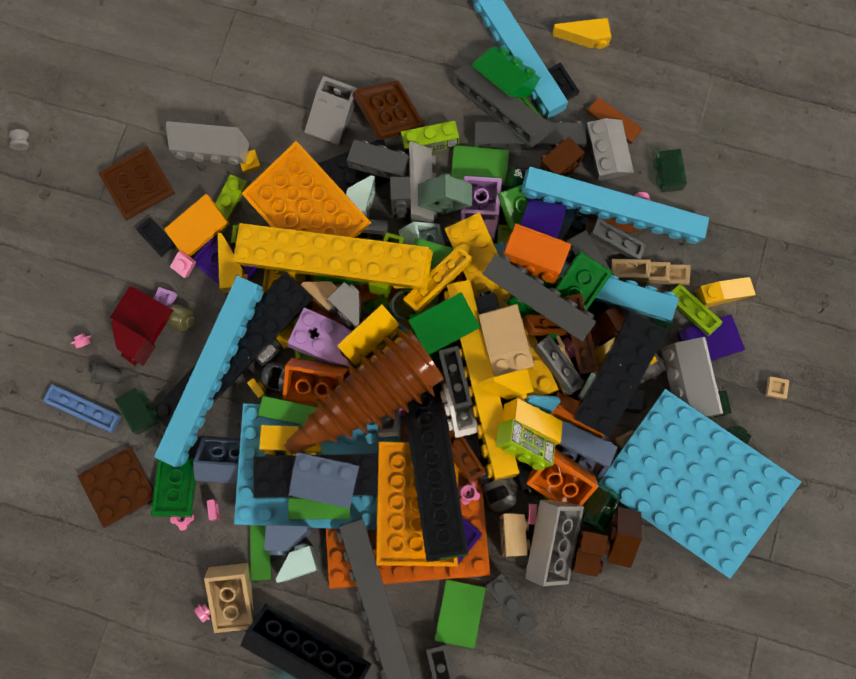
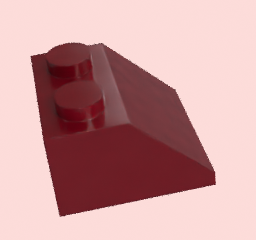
M113 319L111 325L116 349L122 353L120 356L135 366L137 363L144 366L155 346L146 338Z

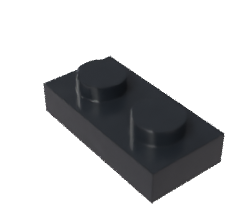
M561 62L547 69L567 101L579 95L580 91Z

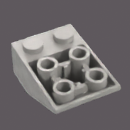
M323 76L313 101L305 134L339 145L357 102L352 94L358 88Z

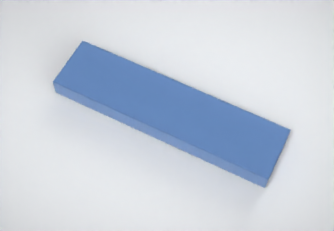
M51 384L42 401L111 433H114L122 417Z

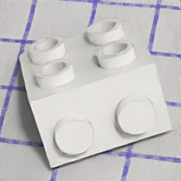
M446 383L442 384L444 391H440L442 402L446 403L444 404L446 418H450L447 419L449 431H454L455 438L478 433V426L472 407L455 411Z

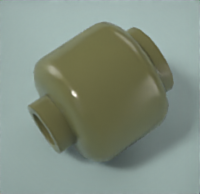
M178 304L169 307L174 311L167 322L168 327L184 332L193 326L195 318L190 308Z

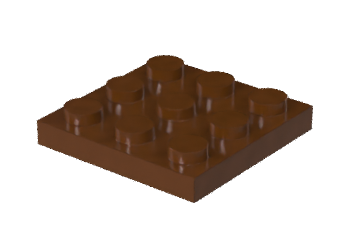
M398 80L358 89L352 94L379 140L401 134V131L421 128L425 125Z
M148 146L98 173L126 221L175 194Z
M132 447L126 448L77 475L103 528L112 525L153 501L154 489Z

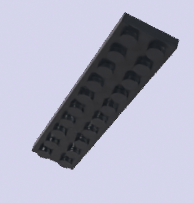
M285 271L263 294L261 300L256 303L254 316L251 320H248L246 333L237 344L238 351L229 362L230 368L221 379L222 385L219 391L215 392L214 402L302 312L303 308H306L314 300L288 272ZM195 366L151 410L166 427L170 423Z
M435 361L434 364L438 368V363ZM441 382L433 386L435 397L428 392H424L420 395L422 405L412 400L408 402L409 413L405 411L427 562L469 555L446 412L440 391H442Z

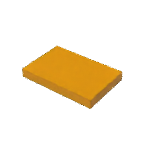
M205 194L164 230L179 251L192 256L230 223L211 197Z

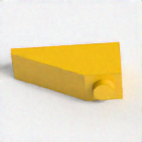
M608 18L554 24L552 32L554 37L588 48H605L609 46L611 40Z
M218 233L219 288L222 293H229L237 276L248 281L249 279L248 274H245L240 264L233 262L234 253L222 233Z
M750 277L703 285L695 292L697 299L707 308L756 295Z
M527 369L492 377L477 383L478 387L507 400L512 398L525 399L528 397V393L534 392Z

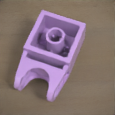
M464 176V182L472 184V206L461 210V220L480 212L494 242L499 224L501 205L497 194L502 192V178ZM480 196H484L485 200L479 201Z
M303 308L287 346L321 362L348 367L349 364L353 367V363L343 357L340 349L337 347L352 331L336 321ZM315 331L319 337L311 339L309 332Z

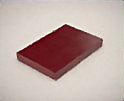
M129 286L110 318L154 344L174 310L136 288Z

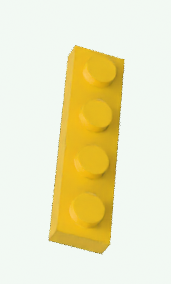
M457 246L429 273L427 291L413 289L403 299L404 303L419 314L473 261L472 256Z

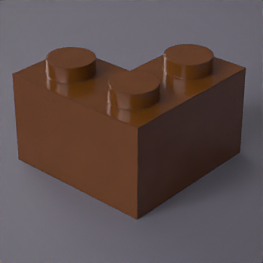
M570 137L566 140L562 139L555 145L553 151H547L541 157L540 168L544 171L568 177L580 166L585 152Z
M619 306L605 311L594 319L596 323L590 330L594 349L617 336L626 319Z
M618 507L616 514H612L610 519V526L613 527L610 531L609 552L605 554H607V563L631 568L642 540L641 512Z
M587 531L579 532L571 572L598 577V573H602L603 569L601 557L605 556V553H608L610 548V541H607L608 536Z

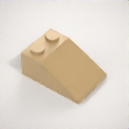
M518 304L479 314L495 377L534 366V359Z
M523 514L501 515L499 522L502 557L526 556L527 551H530V539H526V531H529L528 519H525Z
M249 564L209 567L204 577L214 633L247 630L254 620Z

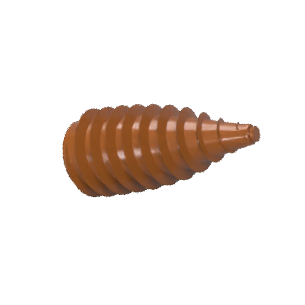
M397 328L398 338L394 341L384 336L386 346L381 350L372 345L374 355L370 359L360 355L362 365L357 369L348 364L350 375L346 379L337 375L339 385L335 390L326 387L328 393L326 399L323 402L316 399L318 404L316 410L312 414H308L309 418L284 444L291 455L303 450L305 451L315 445L321 446V443L329 440L337 443V437L346 435L353 440V431L357 429L368 434L367 424L375 423L382 428V417L387 415L396 421L395 410L399 408L409 413L408 402L415 400L422 405L420 395L424 392H428L435 397L433 386L443 381L444 378L410 329L404 332Z

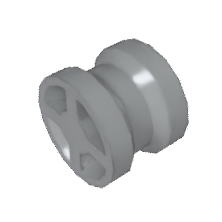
M15 129L9 132V137L11 138L9 146L11 149L27 150L29 148V143L27 142L29 133L27 131Z

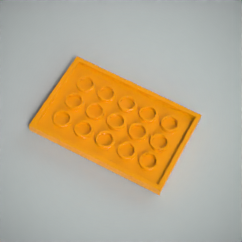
M297 141L241 193L265 221L274 228L356 238L372 223Z
M378 442L376 565L458 567V557L432 562L426 561L410 444L404 442ZM454 462L455 473H456V480H457V486H458V467H457L456 463Z

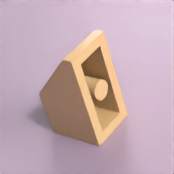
M331 281L303 282L301 286L314 298L316 303L331 315L332 311L327 299L340 285L338 283L334 285Z

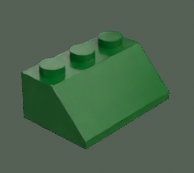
M503 46L491 47L472 64L473 68L509 97H530L540 80V77L535 74L536 71L533 68L522 64L523 61L520 58L512 56L510 50Z

